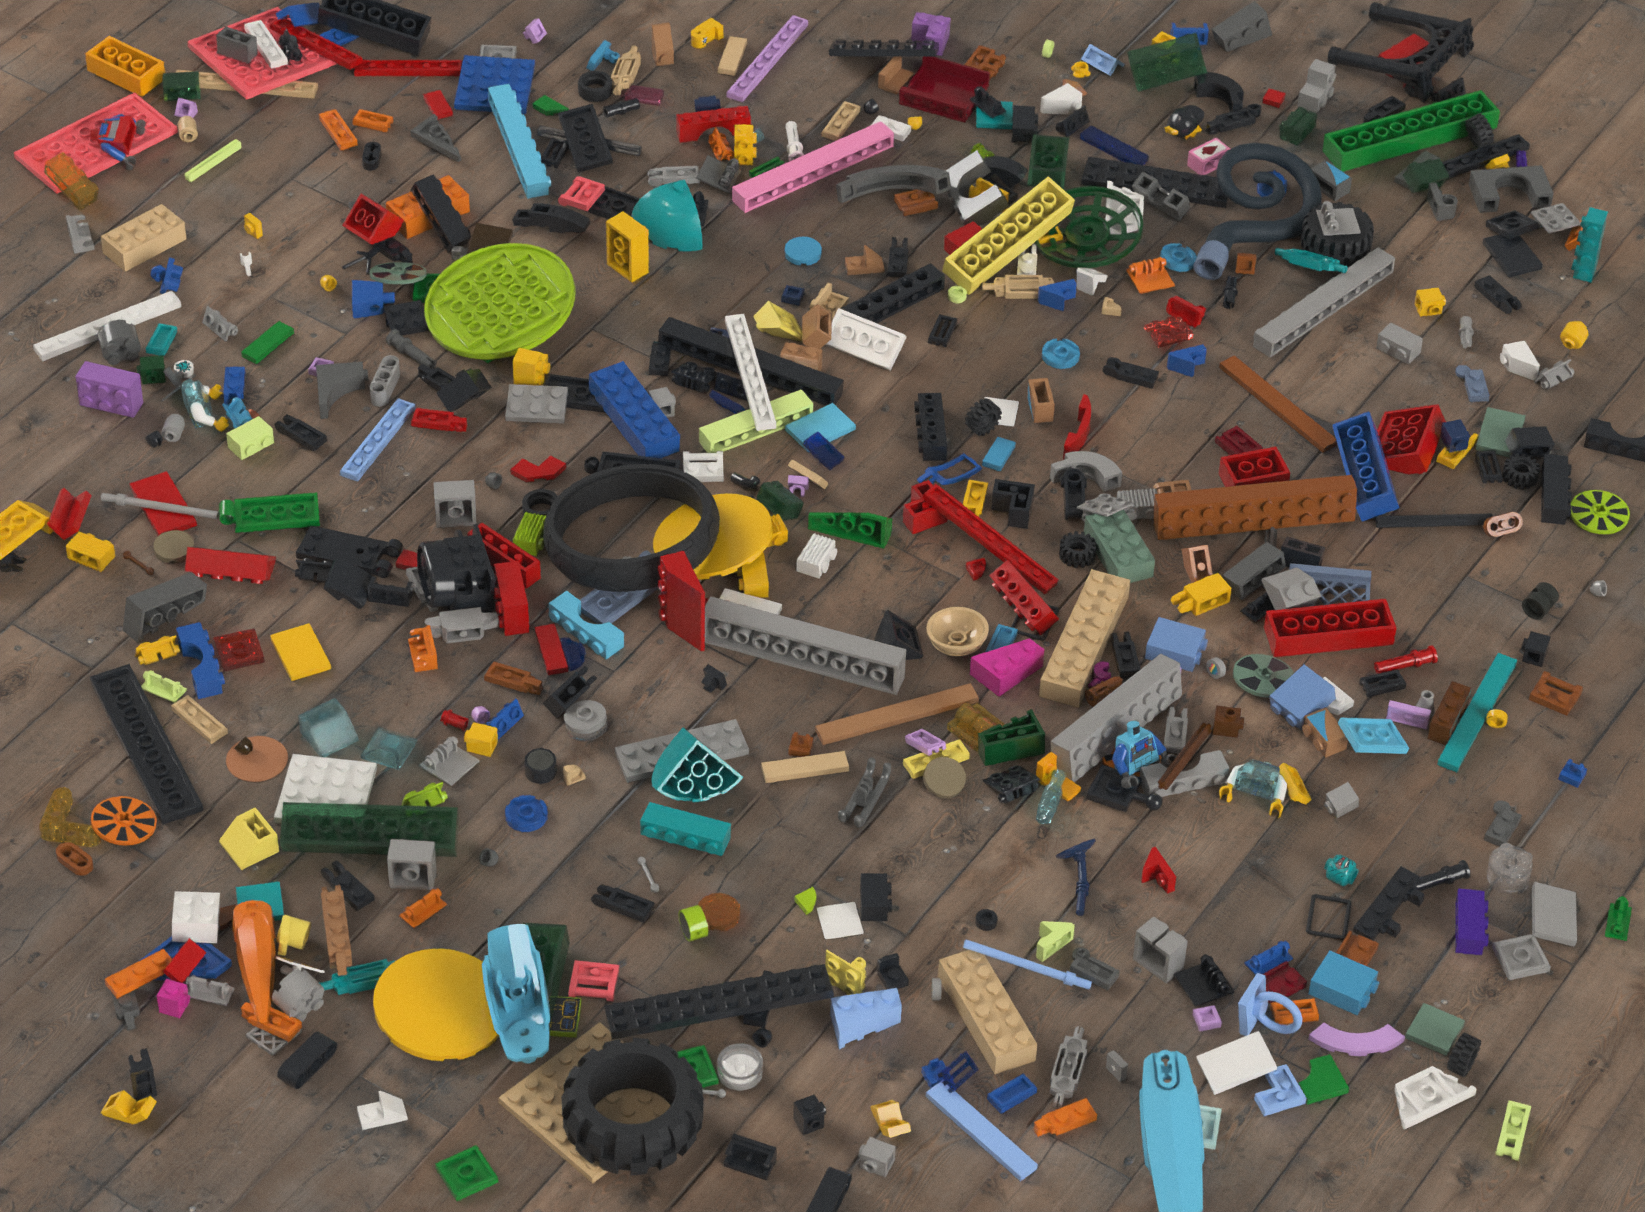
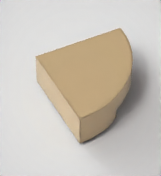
M1105 297L1102 314L1121 316V306L1113 302V299Z
M567 765L563 767L564 782L567 786L586 779L585 773L579 766Z

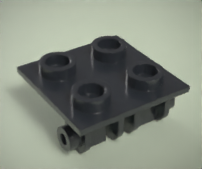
M688 361L671 371L674 374L672 382L675 385L685 388L690 387L691 390L695 389V391L705 393L709 392L710 385H708V382L717 377V372L714 368H703L697 366L698 364Z
M1015 765L1001 773L991 774L990 777L983 779V782L1000 792L997 796L998 801L1006 804L1013 801L1014 798L1018 799L1019 795L1023 797L1035 792L1039 787L1037 781L1040 778L1023 767Z
M1207 954L1200 958L1201 963L1199 965L1174 973V976L1195 1007L1235 992L1214 962L1212 956Z

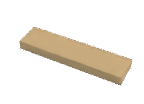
M845 751L763 762L761 763V769L765 783L848 772L849 764Z

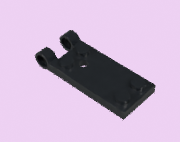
M311 525L296 551V558H306L321 563L323 561L333 562L335 559H340L363 569L369 574L377 575L380 578H387L393 566L389 561L381 559L382 555L385 554L397 558L400 556L404 546L397 539H390L387 542Z

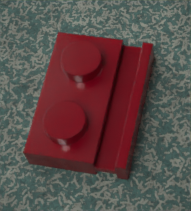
M1237 425L1223 432L1222 436L1215 437V443L1229 455L1263 449L1259 443Z
M1288 961L1263 974L1266 977V991L1276 992L1287 998L1307 986V981L1293 967L1289 966Z

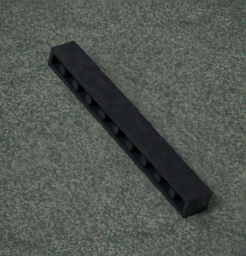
M668 317L659 329L658 345H664L669 349L740 374L730 338L672 317ZM754 348L765 384L790 393L802 389L810 400L825 406L831 403L836 404L842 396L843 379Z

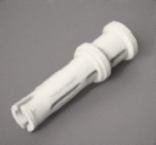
M794 121L787 122L785 126L788 139L787 152L789 153V162L794 160V156L797 159L804 155L802 152L803 145L799 142L797 124Z

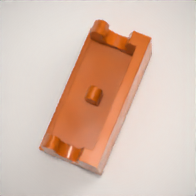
M430 625L411 630V636L420 635L419 637L408 639L415 672L438 669L437 653Z

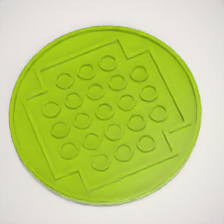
M521 243L488 246L456 260L436 278L425 300V320L433 338L442 347L454 354L473 359L510 357L516 355L519 348L530 350L540 345L561 328L569 317L575 302V284L565 262L544 248Z

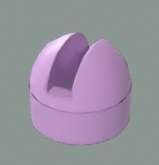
M477 706L472 710L471 716L476 723L485 724L490 718V712L485 707Z

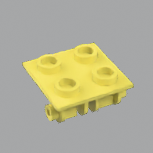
M826 950L825 967L831 985L843 990L847 995L862 993L865 988L866 971L864 968L866 967V961L862 957H857L850 964L829 950Z

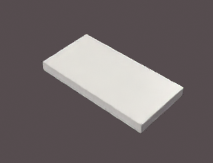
M838 308L832 320V339L825 345L891 371L907 337L902 333Z

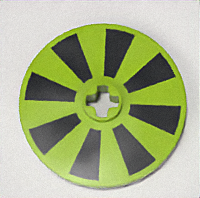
M1584 491L1576 495L1570 504L1572 520L1580 528L1591 533H1616L1622 530L1629 521L1630 510L1627 504L1617 495L1607 491Z

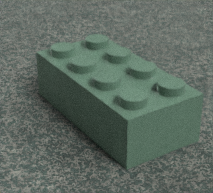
M1124 509L1108 517L1098 514L1085 516V536L1090 534L1091 538L1095 539L1096 554L1108 574L1129 579L1130 583L1153 577L1155 559Z

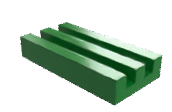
M776 157L750 170L749 176L754 178L785 164L783 160L780 161V158Z

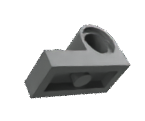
M1429 183L1427 199L1436 221L1454 218L1458 199L1451 194H1442L1437 183Z

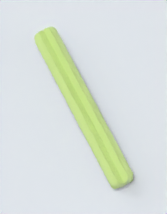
M234 139L184 174L185 179L189 182L194 181L241 149V142Z

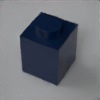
M1461 419L1442 423L1440 438L1448 452L1467 449L1470 434Z

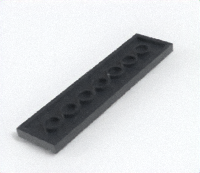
M1088 157L1081 180V185L1107 188V182L1112 181L1113 186L1120 189L1125 187L1134 192L1132 185L1140 174L1145 172L1157 179L1159 185L1164 190L1171 192L1172 189H1175L1187 196L1191 203L1226 208L1228 197L1219 187L1217 177L1098 157Z

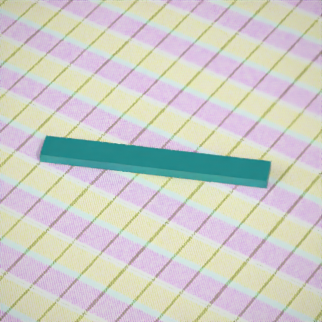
M1501 653L1496 655L1439 757L1437 765L1454 772L1459 770L1486 721L1487 713L1492 710L1517 664V659Z

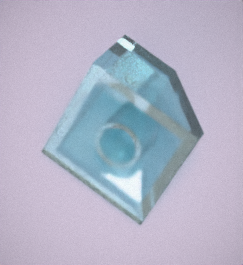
M378 727L362 752L361 758L400 770L418 740L412 736Z

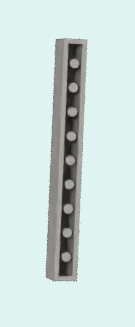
M1379 247L1369 252L1365 257L1357 260L1350 266L1345 274L1340 273L1336 277L1331 278L1329 282L1323 286L1321 285L1317 290L1308 294L1288 310L1283 311L1278 317L1270 320L1262 328L1257 329L1253 336V347L1271 358L1393 273L1395 257Z

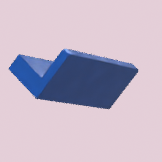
M319 2L287 6L275 13L278 20L291 18L294 27L320 24L317 23Z

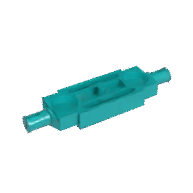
M1278 247L1275 249V255L1282 256V259L1289 260V263L1318 271H1338L1344 274L1348 269L1346 265L1340 264V260L1295 248L1285 250Z
M387 959L347 967V975L338 976V973L332 974V980L319 983L324 987V990L334 989L338 995L375 989L382 973L396 960L388 962Z

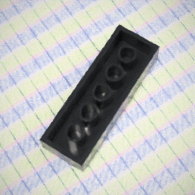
M322 0L318 8L317 23L419 55L430 33L432 17L381 0Z

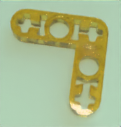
M65 787L54 790L39 824L41 838L46 841L71 842L75 845L94 847L100 844L102 838L94 832L91 825L65 821L73 802L71 790ZM55 811L61 812L59 816L50 815L52 812ZM69 830L76 832L71 836L65 835V832Z

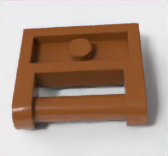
M1544 671L1530 693L1529 700L1567 716L1579 699L1583 686L1578 684L1576 686ZM1549 683V684H1551V685H1553V686H1556V687H1558V688H1560V689H1563V690H1565V691H1568V692H1570V693H1572V694H1571V695H1570V694H1567V693H1565V692H1563V691H1560V690H1558V689H1556V688H1553V687H1551V686H1548V685H1546V684Z

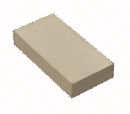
M794 460L789 462L788 466L804 477H808L811 482L824 490L826 489L828 482L821 476Z

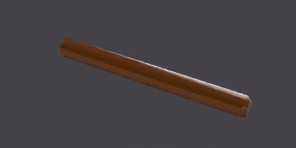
M1203 722L1158 780L1159 789L1167 790L1211 733L1210 723L1206 724Z

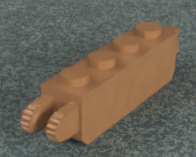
M336 885L335 891L328 892L327 887H322L321 901L330 969L337 968L338 976L347 975L346 967L353 965L343 890H341L340 885Z

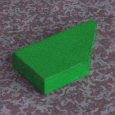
M546 95L532 103L533 109L545 116H553V113L569 110V108Z

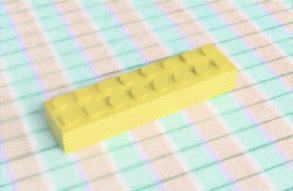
M1047 177L945 259L942 272L958 286L965 288L967 294L970 295L982 285V282L985 283L1067 217L1072 212L1075 200L1051 178Z

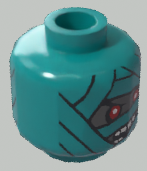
M1341 854L1336 855L1333 859L1329 858L1324 867L1327 870L1326 877L1340 886L1351 885L1358 875L1356 863Z

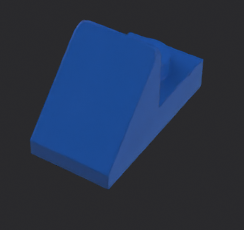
M1074 279L1039 287L1038 303L1064 311L1065 300L1076 297L1077 283Z
M1202 344L1169 352L1167 359L1168 370L1193 377L1195 366L1205 364L1207 349Z

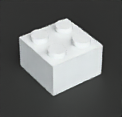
M175 891L172 942H186L190 938L195 943H217L220 893Z

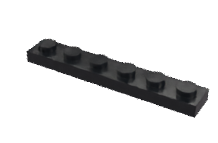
M1520 134L1435 164L1430 167V173L1439 182L1486 166L1493 159L1505 154L1510 157L1516 155L1518 150H1529L1530 144Z

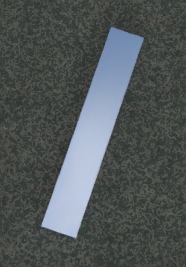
M398 398L342 467L340 476L358 482L413 413L415 404Z
M943 1080L926 1092L927 1099L1019 1181H1022L1037 1170L1038 1164Z

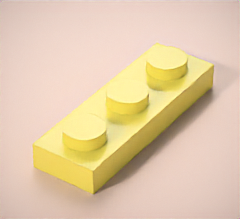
M959 739L946 744V749L944 750L939 748L937 753L932 751L930 756L922 752L903 759V766L912 779L923 776L926 766L933 759L949 757L960 763L968 760L970 753Z

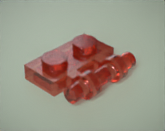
M1181 316L1167 317V320H1155L1145 325L1146 332H1150V337L1158 348L1193 339V332L1187 323L1183 322Z

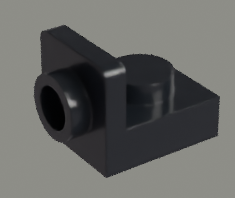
M898 953L886 955L877 961V975L886 989H900L909 985V980L899 965L900 957Z

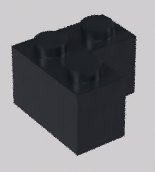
M470 368L466 371L463 369L455 375L456 379L452 382L449 380L440 386L441 390L436 394L448 412H454L470 400L478 399L492 387L480 369L472 370Z
M995 479L991 510L1009 512L1008 526L1028 529L1034 502L1035 484Z

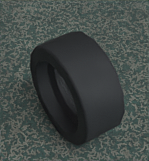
M596 70L583 73L578 80L580 97L589 102H601L608 99L612 94L611 76ZM593 84H598V85H602L603 87H601V88H589V87H587V86L593 85Z
M546 489L530 491L522 500L523 516L525 512L547 516L549 510L535 511L531 507L536 504L552 506L558 497L557 494Z

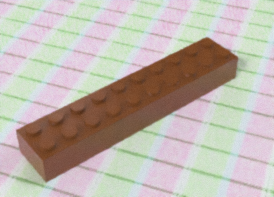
M1352 475L1158 493L1154 494L1153 526L1157 539L1166 540L1268 530L1271 527L1278 529L1355 521L1357 487Z

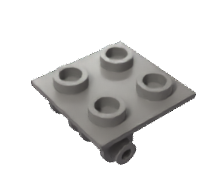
M1325 201L1322 204L1321 210H1316L1324 236L1361 233L1353 208L1333 209V204Z
M1563 203L1530 212L1535 221L1539 223V228L1543 227L1549 234L1579 226L1581 223Z
M1104 493L1095 499L1085 501L1084 504L1077 506V508L1083 510L1082 519L1085 521V516L1098 514L1108 517L1134 505V503L1126 501L1124 498H1115L1110 496V494Z
M452 736L446 738L443 745H438L433 750V753L427 755L419 767L452 786L480 761L457 747L458 740Z

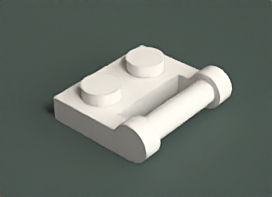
M683 451L684 473L686 472L694 476L700 482H723V451H717V453H689V451ZM689 461H717V462H692V463H689Z

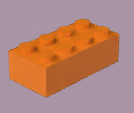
M449 175L439 179L445 194L451 198L452 205L459 212L460 216L470 212L469 194ZM412 191L386 202V209L404 219L399 232L406 239L433 228Z

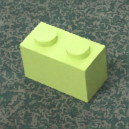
M259 416L226 433L228 448L241 460L274 443L273 428Z

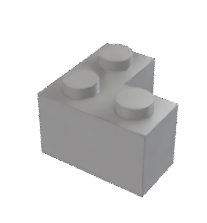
M1318 59L1314 60L1308 68L1307 82L1299 92L1298 107L1317 113L1321 107L1325 106L1327 99L1331 98L1334 93L1332 86L1336 79V73H1334L1335 65Z

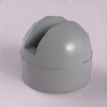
M1604 580L1594 581L1591 584L1590 592L1594 596H1605L1607 593L1606 582Z

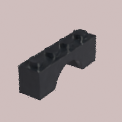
M1591 418L1584 442L1585 448L1645 462V435L1639 438L1624 437L1614 431L1610 422Z

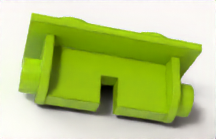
M430 783L424 787V790L419 792L414 790L407 793L401 806H406L405 809L408 815H415L427 810L426 801H428L430 807L444 803L445 799H448L447 793L441 791L444 783Z

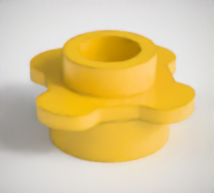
M1076 62L1071 67L1074 77L1083 78L1090 76L1088 64L1085 62Z

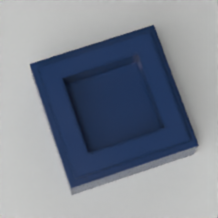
M786 285L781 302L800 306L805 289Z

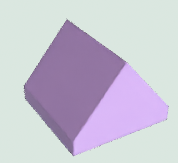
M178 98L174 116H190L194 118L198 112L196 102Z

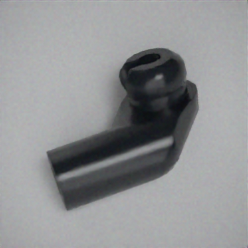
M734 472L730 477L732 482L752 490L758 488L760 484V479L757 476H752L749 479Z

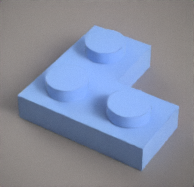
M1287 1064L1278 1066L1277 1070L1265 1074L1272 1089L1255 1093L1254 1098L1264 1116L1306 1103V1096Z

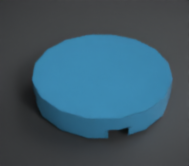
M795 237L786 243L784 252L786 259L790 263L800 266L801 264H806L807 266L816 263L821 258L822 247L817 240L810 237Z
M1171 243L1162 248L1159 257L1166 259L1165 267L1178 272H1187L1194 268L1197 256L1191 248H1184L1179 243Z
M1052 339L1043 346L1042 358L1047 365L1053 368L1066 369L1078 363L1080 349L1078 345L1068 339H1062V341Z

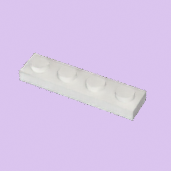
M261 20L244 24L247 34L257 37V49L270 68L288 65L287 57Z

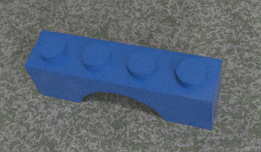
M201 622L177 627V640L182 655L201 661L195 669L191 670L193 687L197 698L202 699L222 694V685L225 684L223 673L218 672L220 670L218 659L213 658L215 655L212 643L208 644L209 635L207 629L203 630Z

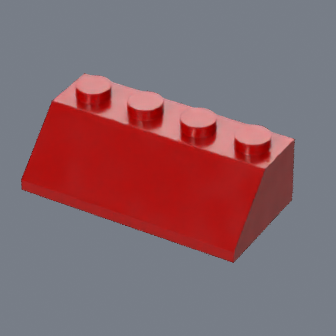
M187 547L185 572H192L197 577H203V574H211L212 579L222 580L223 576H230L231 581L243 582V578L251 579V583L263 584V580H270L276 556Z

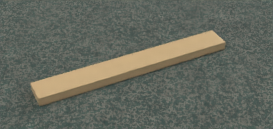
M176 70L173 78V85L236 91L217 73ZM293 81L262 94L314 99L318 83Z

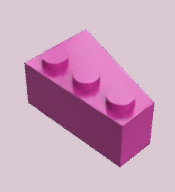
M1029 638L973 656L970 663V675L999 697L1043 667L1045 649Z

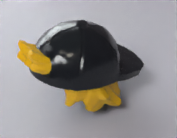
M1187 105L1174 110L1168 118L1167 127H1164L1165 132L1176 137L1184 136L1186 140L1190 136L1192 138L1195 137L1198 132L1202 131L1199 124L1204 119V111L1194 105Z

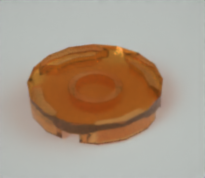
M710 894L698 903L704 912L708 930L720 929V931H726L733 928L739 921L740 905L735 898L728 894Z

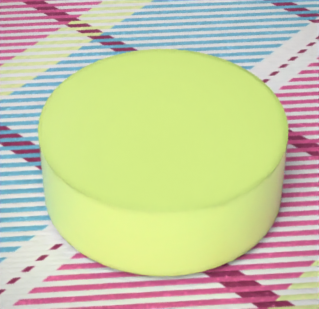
M1048 39L1045 41L1042 57H1051L1054 41Z
M961 286L949 288L948 299L951 302L962 303L966 300L967 291Z

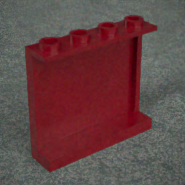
M923 57L922 65L909 85L900 88L899 104L966 123L976 107L970 101V98L975 96L974 90L976 87H983L985 91L988 89L990 72L937 57Z

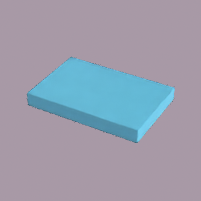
M834 403L785 425V431L807 452L856 430V424Z
M1340 718L1338 721V725L1355 752L1406 754L1409 750L1408 745L1391 719Z

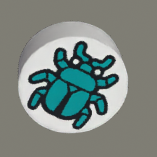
M188 360L178 361L174 365V373L176 374L178 371L183 372V378L192 376L194 373L193 363Z

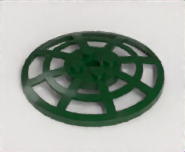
M1097 186L1068 189L1065 192L1072 198L1095 196L1093 205L1073 207L1072 212L1067 216L1070 222L1066 229L1058 227L1062 235L1066 236L1067 242L1057 244L1055 238H1049L1052 246L1044 248L1040 245L1039 240L1034 242L1041 254L1062 266L1071 268L1102 267L1117 262L1134 250L1143 234V216L1136 203L1119 191ZM1106 197L1116 200L1127 208L1118 214L1110 208L1101 206L1102 198ZM1091 211V215L1079 217L1075 215V213ZM1102 212L1113 218L1107 222L1099 217L1098 214ZM1133 213L1138 224V232L1127 234V227L1123 219ZM1060 221L1057 225H1055L1052 229L1049 230V235H1054L1055 233L1057 234V230L1055 227L1058 226L1062 221ZM1118 223L1121 228V234H1110V228ZM1135 239L1124 251L1117 255L1113 254L1123 245L1125 240ZM1108 241H1118L1109 251L1104 247ZM1072 247L1079 251L1077 256L1065 252L1064 249ZM1097 250L1101 253L1100 255L1085 257L1087 251ZM1058 252L1064 257L1073 259L1074 262L1057 258L1050 253ZM1104 257L1107 258V259H1105V260H1101V261H1097V262L1082 263V261H1093V260L1102 259V258H1104Z

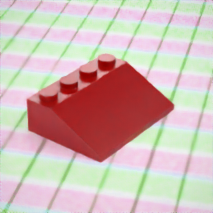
M1438 404L1384 412L1377 432L1389 470L1408 475L1427 472L1440 439L1442 423L1446 422Z
M684 551L660 556V565L658 566L660 580H658V586L661 594L658 595L661 609L658 610L659 618L665 622L670 631L698 650L705 651V591Z

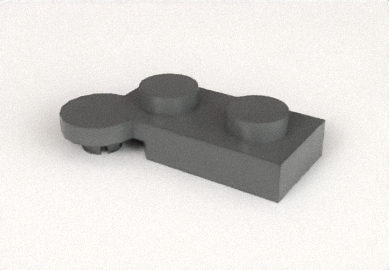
M1500 800L1494 803L1493 811L1497 816L1484 836L1485 841L1501 848L1505 847L1522 815L1510 810L1511 807L1508 802Z
M1079 947L1073 951L1072 959L1074 961L1070 965V972L1092 981V983L1108 991L1118 979L1120 971L1094 957H1090V952L1086 948Z

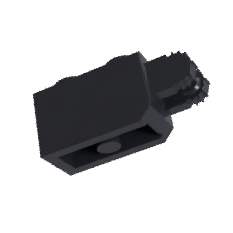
M586 666L579 672L576 671L543 702V705L556 718L582 696L597 679L594 675L586 682L582 677L588 670Z

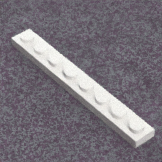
M169 291L33 345L34 351L42 361L98 340V331H102L104 325L110 321L126 320L128 324L137 325L180 308L181 301L173 291Z
M745 315L725 316V324L756 430L776 429V420Z

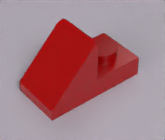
M1155 846L1151 848L1143 867L1141 883L1156 879L1158 885L1162 886L1166 893L1175 891L1176 875Z

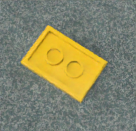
M310 623L270 635L271 642L291 681L331 669V664Z

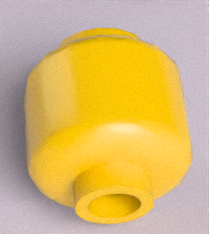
M1571 321L1566 324L1561 332L1560 339L1566 348L1579 349L1586 341L1589 333L1584 323Z

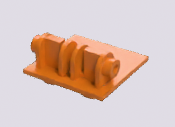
M1158 257L1152 260L1148 259L1147 262L1146 260L1134 262L1126 269L1140 294L1175 287L1174 282L1164 268L1166 265L1165 258Z

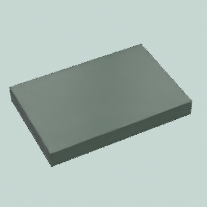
M1487 407L1475 450L1495 451L1496 455L1511 456L1505 440L1512 428H1523L1526 415Z

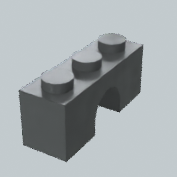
M1142 172L1132 185L1133 191L1143 195L1146 203L1178 221H1181L1190 209L1187 196L1175 189H1172L1171 192L1164 190L1159 185L1157 179L1145 172Z

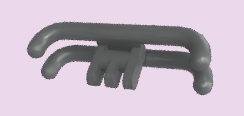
M873 757L868 758L864 775L845 809L838 812V820L840 822H846L856 805L864 808L860 815L854 817V825L860 828L865 824L889 780L891 773V764L889 762L884 763L881 777L873 790L872 775L876 761Z

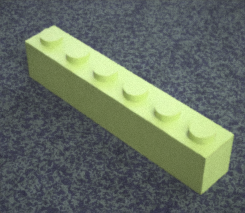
M801 389L770 401L776 420V429L757 431L751 410L748 409L700 427L699 443L707 453L727 451L785 429V425L812 413L813 402Z

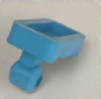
M604 40L589 59L586 69L594 71L603 58L616 64L620 55L610 50L611 43Z

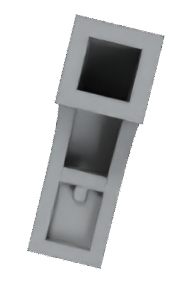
M1087 451L1065 453L1064 460L1051 464L1050 479L1053 483L1060 482V477H1063V474L1068 469L1075 468L1081 470L1084 477L1095 481L1103 492L1121 487L1122 471L1109 458L1097 453Z

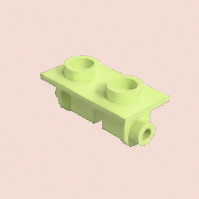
M152 670L145 671L143 674L145 682L141 686L142 689L176 703L187 691V688L183 687L180 682H175L168 678L163 679L161 675L154 673Z

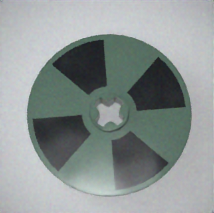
M390 262L372 267L369 274L377 282L409 284L423 280L427 276V271L423 266L414 263Z
M1265 654L1244 656L1235 663L1233 668V678L1240 688L1250 694L1270 698L1269 696L1294 674L1287 663Z

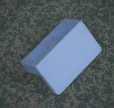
M1089 44L1081 60L1109 76L1113 74L1117 65L1122 67L1125 65L1123 62Z

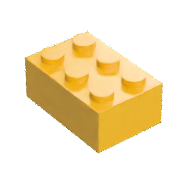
M621 212L606 221L607 265L632 283L649 273V232L645 226L634 220L633 217L625 212Z

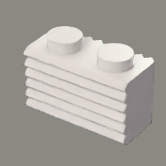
M814 533L797 559V572L820 579L822 573L827 572L830 560H834L837 555L835 540Z

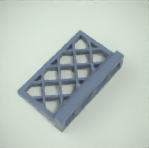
M1290 563L1289 570L1297 567L1311 576L1316 584L1325 587L1320 591L1321 597L1319 598L1324 605L1334 604L1338 600L1341 603H1348L1343 598L1348 593L1355 598L1352 602L1364 601V598L1365 601L1370 600L1372 571ZM1340 586L1346 590L1339 594L1333 587ZM1354 589H1365V593L1359 596ZM1328 591L1335 596L1330 601L1322 596Z

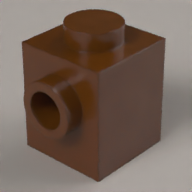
M1216 705L1213 735L1238 738L1239 730H1243L1245 718L1241 717V708Z

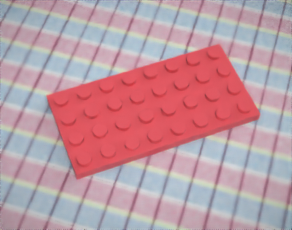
M134 92L14 152V158L58 194L120 162L104 152L97 140H91L90 138L91 129H100L103 119L123 114L131 116L136 122L138 120L146 122L144 134H137L135 132L129 155H125L126 157L133 156L177 134L178 129L177 126Z

